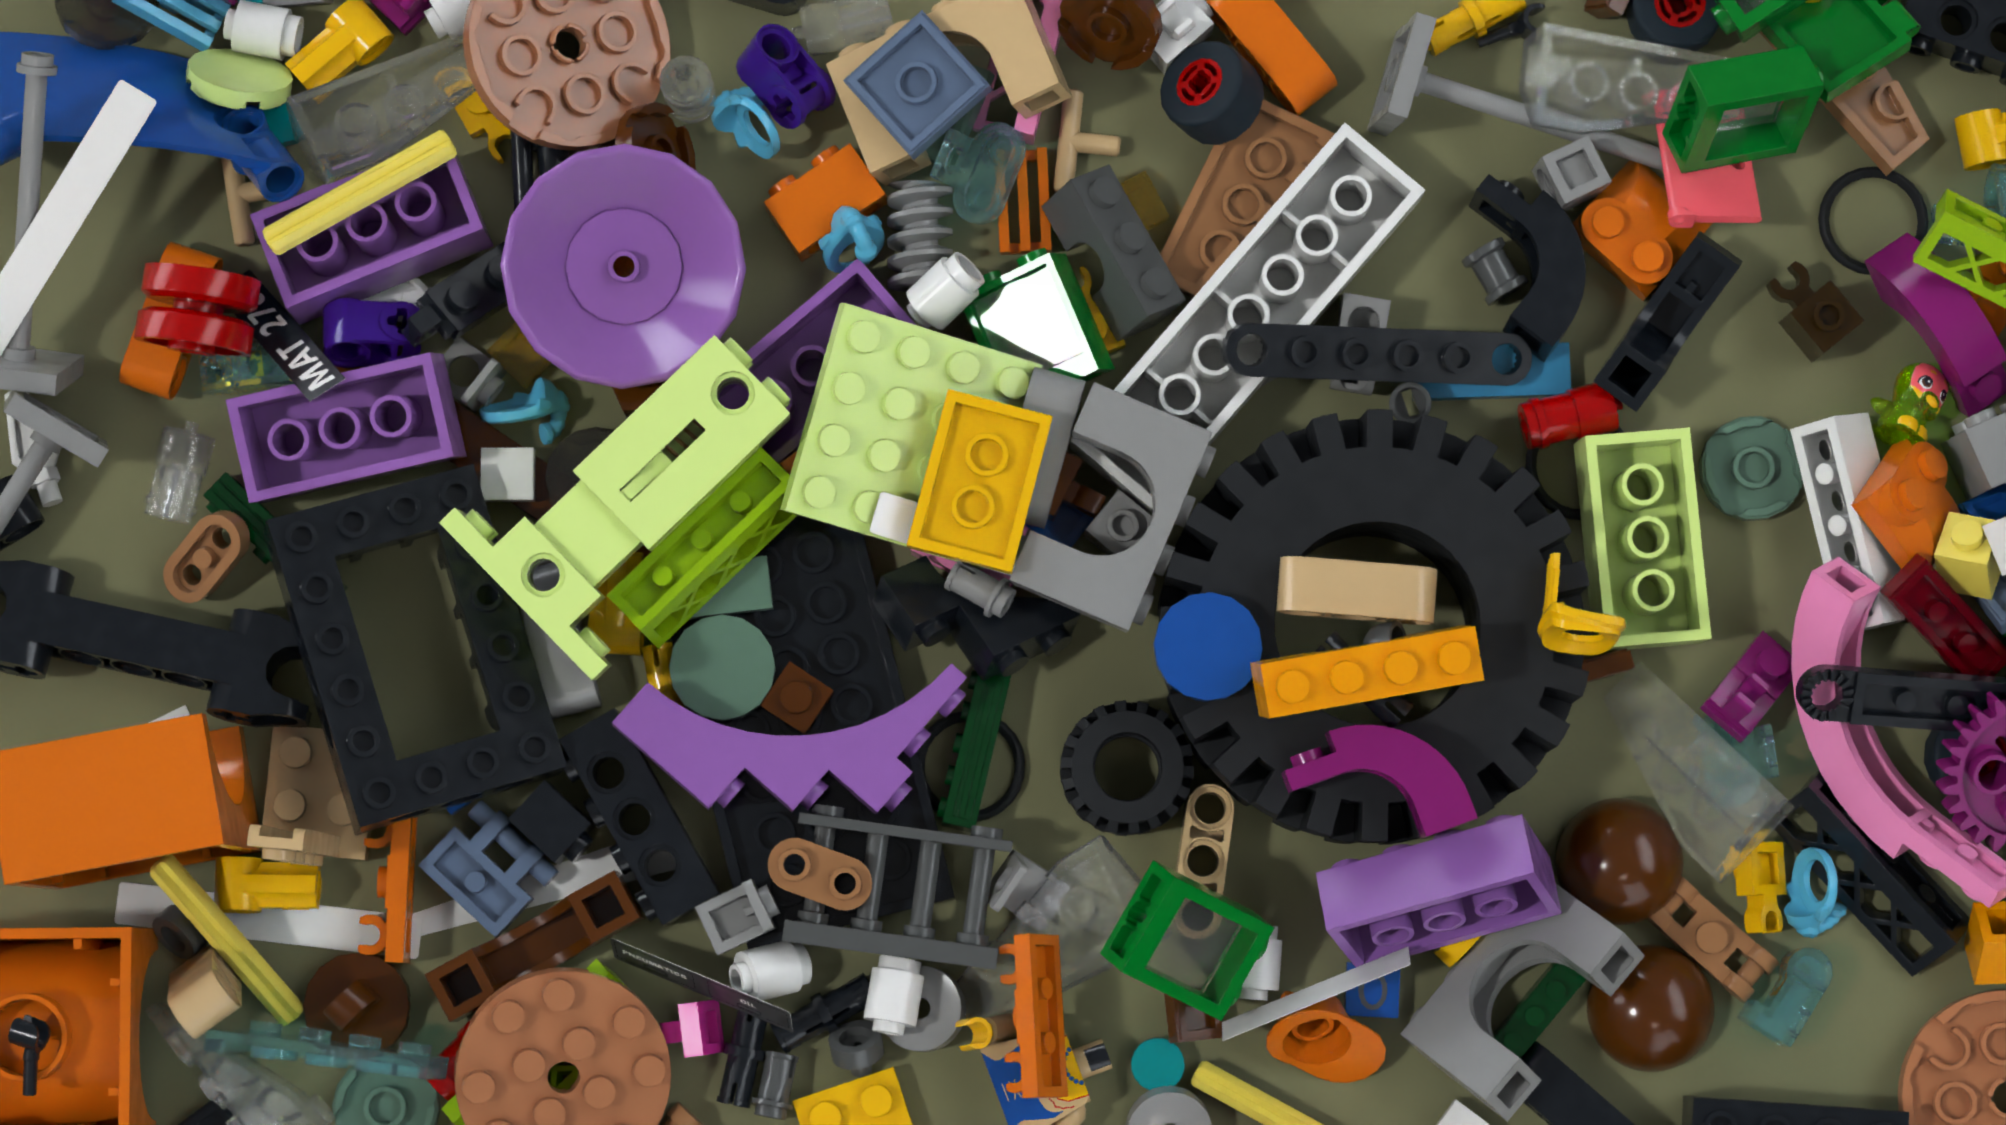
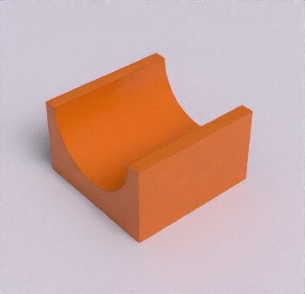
M199 713L0 750V862L4 885L58 890L149 873L150 868L156 861L163 856L171 854L175 856L182 866L214 861L216 857L241 856L262 852L260 848L247 846L250 824L259 825L242 726L209 731L206 714Z
M0 928V1125H156V1121L150 1117L145 1104L139 1049L143 985L150 958L158 950V938L153 928ZM25 1015L46 1022L51 1029L49 1041L40 1052L37 1071V1093L34 1096L22 1094L23 1054L25 1048L10 1043L8 1040L12 1022L16 1018L23 1019Z

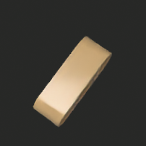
M1283 556L1280 557L1276 612L1298 616L1385 623L1398 621L1401 624L1432 625L1434 624L1438 570L1415 565Z
M1204 784L1196 788L1187 798L1184 806L1176 872L1223 895L1234 817V801L1230 793L1223 787L1216 784ZM1204 794H1212L1221 800L1224 806V813L1218 822L1207 824L1197 818L1194 805L1198 797ZM1204 846L1214 852L1217 865L1211 875L1200 877L1190 871L1187 858L1189 852L1195 847ZM1185 898L1182 905L1189 899ZM1181 905L1172 920L1175 930L1182 936L1201 938L1210 934L1217 927L1220 915L1209 910L1210 917L1208 923L1199 930H1193L1186 927L1180 918Z
M209 944L169 973L167 1002L172 1013L185 1031L192 1038L197 1039L242 1006V980Z

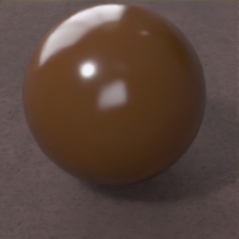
M1605 799L1579 811L1564 828L1556 848V873L1562 889L1613 925L1635 924L1648 919L1661 908H1664L1676 893L1683 874V851L1674 828L1656 809L1632 799Z
M1637 945L1645 956L1611 997L1591 983L1587 997V1018L1596 1042L1614 1061L1637 1071H1665L1682 1065L1691 1059L1708 1039L1715 1013L1713 993L1702 970L1681 952L1661 945Z

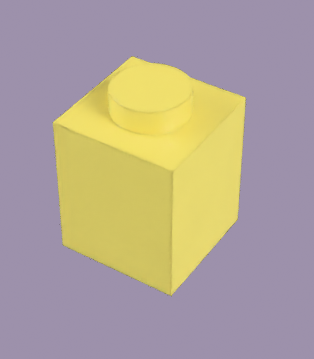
M1955 512L1948 513L1934 553L1936 571L1956 593L1992 600L2001 572L1982 526L1996 520Z

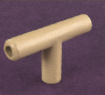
M1069 89L1072 97L1062 102L1053 184L1055 192L1060 190L1070 179L1075 178L1078 153L1117 157L1120 153L1121 138L1119 136L1080 132L1084 93L1078 89Z
M221 158L234 244L238 247L253 245L255 236L250 217L249 203L267 199L264 198L252 181L246 182L245 175L239 174L234 170L230 159Z

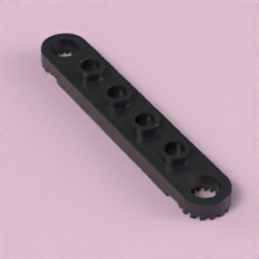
M1242 323L1234 326V328L1227 332L1226 337L1223 338V346L1221 348L1223 361L1227 364L1228 368L1236 374L1250 377L1509 386L1523 380L1532 364V353L1526 341L1516 334L1502 332ZM1248 334L1255 335L1260 339V343L1263 344L1262 357L1252 365L1244 364L1237 355L1239 341ZM1502 344H1508L1509 347L1513 348V352L1516 353L1515 359H1517L1514 362L1515 367L1505 374L1498 373L1492 364L1493 352Z
M1822 664L1811 667L1802 674L1796 686V698L1801 708L1810 717L1821 722L1836 721L1849 722V724L1959 732L1952 722L1959 720L1969 724L1973 719L1968 710L1969 704L1977 706L1982 711L1988 708L1987 693L1990 691L2000 701L2006 700V677ZM1822 680L1824 682H1827V680L1835 681L1838 686V692L1834 700L1826 705L1813 704L1811 695H1813L1812 689L1816 688L1815 685L1821 684L1820 681Z

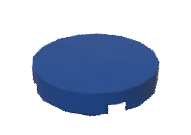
M1213 592L1189 595L1172 605L1159 622L1153 643L1156 666L1166 683L1182 695L1203 702L1226 699L1242 690L1252 678L1250 662L1260 661L1263 650L1260 628L1250 611L1232 597Z

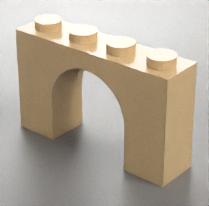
M942 0L932 7V12L926 14L955 47L972 46L990 53L1011 105L1025 119L1072 97L1032 0ZM903 20L891 25L886 29L885 35L869 43H855L844 48L839 53L838 58L826 63L869 173L884 186H888L891 182H896L932 163L926 150L913 160L843 80L910 20Z

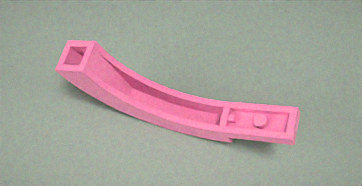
M1837 557L1812 570L1802 592L1794 623L1791 658L1793 690L1800 724L1809 750L1835 798L1853 821L1875 844L1893 859L1911 849L1918 854V857L1924 864L1938 869L1959 885L1968 897L1990 908L2006 897V861L1982 843L1976 844L1971 839L1970 834L1964 830L1961 831L1954 822L1937 811L1907 783L1884 750L1873 726L1849 724V722H1821L1810 717L1797 701L1796 686L1798 680L1811 667L1822 664L1861 667L1864 629L1869 612L1881 586L1842 558ZM1822 680L1820 681L1821 684H1816V688L1812 689V703L1826 705L1833 701L1838 692V686L1835 681L1827 680V682H1824Z

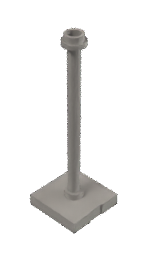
M1416 12L1395 33L1367 131L1383 136L1389 135L1408 118L1414 96L1418 97L1421 92L1572 142L1589 135L1597 150L1663 171L1659 147L1428 73V66L1423 64L1437 18Z
M21 52V61L16 64V72L26 75L15 249L39 211L48 76H56L58 73V66L54 65V55L45 52ZM32 304L0 356V389L56 396L83 376L84 355L36 349L35 346L30 345Z
M11 391L4 402L3 412L33 429L34 431L30 438L34 442L0 495V536L52 452L59 454L63 447L98 468L109 451L106 440L26 392Z

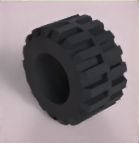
M1123 700L1093 709L1090 714L1083 717L1075 725L1064 744L1060 764V779L1068 803L1071 804L1076 814L1083 821L1088 822L1101 832L1112 833L1115 836L1141 835L1162 826L1176 814L1187 799L1191 790V782L1194 778L1193 752L1190 743L1188 744L1186 741L1185 732L1179 724L1176 725L1169 718V714L1161 709L1156 710L1150 707L1148 703L1140 701L1130 703ZM1130 737L1144 742L1151 748L1157 759L1158 776L1154 786L1144 796L1134 800H1120L1108 795L1096 779L1095 762L1100 750L1107 743L1117 738Z

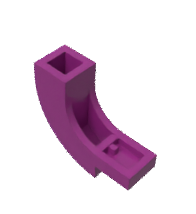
M1907 232L1864 262L1880 299L1902 315L1919 333L1937 360L1958 410L1967 417H1970L2006 394V373L2002 366V363L2006 361L2005 351L1989 321L1966 288L1913 262V254L1921 242Z
M1352 725L1330 730L1325 734L1331 754L1324 756L1321 747H1317L1290 757L1293 767L1281 773L1288 794L1345 773L1364 772L1382 777L1393 784L1404 796L1421 839L1478 819L1466 786L1449 761L1435 748L1418 737L1387 726Z

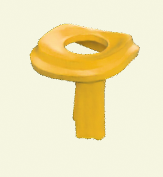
M1551 553L1547 563L1543 614L1537 628L1543 646L1549 650L1573 655H1599L1610 650L1626 628L1625 618L1577 609L1565 605L1564 602H1557L1561 553ZM1580 630L1588 632H1597L1600 634L1586 636L1571 634L1565 631Z

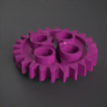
M1990 691L1987 693L1988 708L1982 711L1973 704L1968 705L1969 713L1973 718L1969 724L1959 720L1952 722L1961 734L1958 740L1943 739L1941 742L1952 755L1951 757L1936 760V765L1944 773L1948 774V776L1937 780L1936 786L1944 794H1948L1941 801V804L1950 814H1954L1951 820L1961 831L1967 829V833L1970 834L1971 839L1976 844L1985 839V844L1993 852L1997 853L2004 843L2006 845V755L1996 745L1995 741L1999 736H2003L2006 740V700L2000 701ZM1996 760L1995 767L1990 773L1985 776H1979L1980 769L1985 763Z

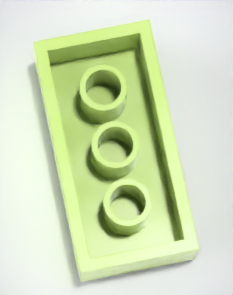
M1690 427L1582 437L1573 446L1585 566L1590 583L1588 586L1590 611L1625 618L1626 622L1625 630L1620 634L1616 644L1608 651L1626 648L1629 650L1699 644L1712 639Z

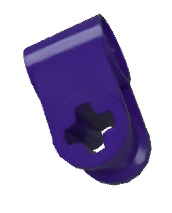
M779 24L762 26L737 60V74L741 80L751 88L768 108L774 120L782 127L795 129L805 122L807 114L814 110L824 111L834 104L836 90L829 75L809 56L798 43L794 34ZM811 83H816V86L810 89ZM791 106V111H786V108Z
M354 298L332 300L323 308V353L334 366L343 368L368 367L420 355L421 344L414 348L401 333V330L408 324L407 319L420 309L412 303L403 301H361ZM402 315V324L401 327L396 326L398 317ZM403 345L402 354L397 356L398 346Z

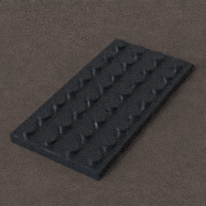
M797 515L755 556L767 555L774 610L729 616L743 618L760 629L771 645L776 667L772 686L790 661L835 691L806 734L811 735L833 732L862 724L886 714L906 701L886 623L872 603L877 586L864 535ZM700 619L688 620L671 637L673 646L683 631ZM761 706L740 719L725 722L711 720L721 725L747 732L769 735H803ZM918 750L911 758L903 751L897 757L913 772L905 781L912 790L892 812L883 806L874 814L828 773L821 779L829 787L814 804L844 808L843 818L938 831ZM743 771L738 776L745 783L743 788L725 808L716 802L713 805V810L733 888L742 885V882L749 879H754L758 888L767 884L780 910V914L772 917L777 928L747 942L748 949L781 942L785 919L797 920L798 910L803 911L805 897L786 891L773 882L768 872V858L772 849L785 839L801 838L813 842L815 826L798 823L799 813L811 814L812 806L807 810L799 804L791 812L748 773ZM836 829L833 850L856 858L864 863L868 833ZM889 836L878 918L912 909L921 840ZM943 847L941 848L934 903L955 898ZM798 854L788 856L784 862L785 870L790 875H799L805 868L804 859ZM842 873L835 879V888L839 893L849 894L855 889L856 881L851 874ZM825 906L824 914H830L828 925L844 927L850 925L851 917L856 918L858 908L843 911Z

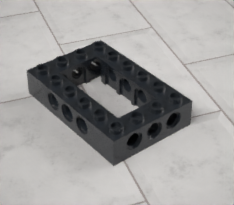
M474 464L268 519L265 524L263 534L355 835L560 775L567 767L517 603L439 523L453 508H457L465 514L471 509L475 512L477 511L492 526ZM439 533L441 542L437 550L438 563L441 570L446 569L456 600L453 612L456 620H462L472 652L468 659L471 670L477 668L487 701V706L484 709L485 716L490 727L496 732L396 760L336 561L349 558L351 563L361 560L364 553L400 544L402 549L411 546L415 539ZM496 537L492 540L494 544L497 543Z

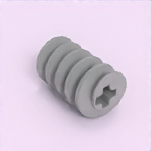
M903 180L888 184L891 188L899 190L887 196L888 206L899 211L887 217L888 227L899 231L887 238L888 247L900 252L887 259L888 268L900 273L887 279V286L891 290L907 292L942 257L953 255V249L938 245V239L953 235L952 228L938 224L939 218L953 214V208L938 204V198L953 194V188L935 181Z

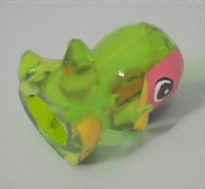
M1911 363L1903 367L1896 376L1892 400L1873 397L1870 401L1873 410L1880 415L1877 422L1872 425L1875 436L1889 446L1907 438L1911 444L1920 441L1927 442L1926 425L1938 416L1949 388L1945 376L1935 366L1928 363Z

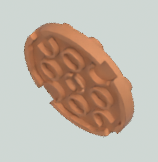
M471 0L465 16L463 29V48L467 70L472 84L485 106L512 132L530 142L548 148L584 150L595 148L614 140L619 121L626 111L640 105L655 102L662 85L666 83L669 72L670 36L666 18L658 0ZM559 32H568L576 37L579 43V53L575 59L567 58L558 49H554L556 36Z
M573 967L547 968L534 971L508 982L484 1001L470 1019V1024L462 1038L459 1050H457L454 1066L455 1094L465 1125H658L668 1102L671 1085V1062L668 1046L658 1022L645 1003L620 982L589 972L587 969ZM560 1062H569L578 1069L576 1081L567 1090L565 1088H555L548 1082L550 1069Z
M2006 990L1979 992L1958 999L1939 1010L1916 1034L1905 1054L1898 1081L1899 1111L1909 1112V1125H2006V1113L2001 1112L1991 1099L1996 1087L2006 1081Z

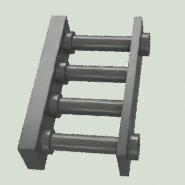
M813 804L811 814L799 813V824L815 826L813 843L831 850L834 848L836 829L868 833L864 864L871 873L873 884L869 898L863 905L858 907L856 918L851 917L850 928L828 925L830 914H824L826 905L805 898L803 911L798 910L797 920L785 919L782 941L996 970L999 948L988 946L989 936L984 935L995 850L1012 852L1013 841L1002 840L1003 829L972 825L970 835L852 820L843 818L844 808ZM889 836L921 840L910 925L904 924L903 935L881 932L883 922L878 921ZM942 843L974 847L963 932H957L956 942L935 939L936 929L931 928Z

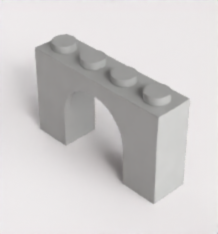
M1093 382L1071 436L1127 460L1141 472L1152 496L1153 507L1149 526L1142 538L1133 546L1111 555L1087 554L1030 530L1009 579L1010 584L1125 633L1129 631L1132 622L1142 626L1154 599V596L1145 593L1153 573L1163 577L1175 549L1174 546L1166 544L1174 524L1181 527L1185 526L1196 500L1195 497L1187 494L1195 475L1205 478L1217 449L1208 445L1213 432Z
M1557 884L1556 888L1562 914L1481 936L1460 963L1447 973L1444 982L1425 1005L1413 1014L1410 1023L1400 1033L1422 1056L1507 1122L1542 1080L1517 1055L1498 1042L1493 1036L1491 1013L1496 997L1503 986L1514 975L1525 968L1541 963H1558L1573 969L1611 997L1645 956L1623 931Z

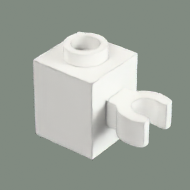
M1161 0L1156 4L1161 14L1163 31L1150 59L1164 75L1173 60L1188 47L1204 42L1212 35L1214 23L1210 18L1214 14L1205 0Z

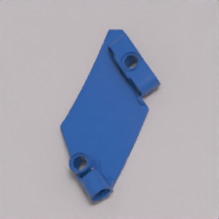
M0 32V166L20 157L26 74L16 72V64L21 61V52L36 51L53 54L54 65L58 66L57 75L48 76L43 141L81 142L118 81L124 80L157 102L131 146L162 148L230 159L234 170L239 174L248 176L264 198L271 202L289 200L301 189L304 182V171L270 130L264 111L252 105H246V109H231L212 104L198 97L190 89L191 83H186L188 58L120 43L78 37Z

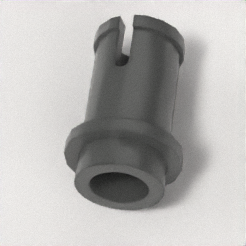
M765 1051V1062L758 1097H752L751 1103L756 1104L754 1115L786 1120L787 1110L793 1111L794 1105L789 1104L796 1063H798L799 1057L774 1051Z

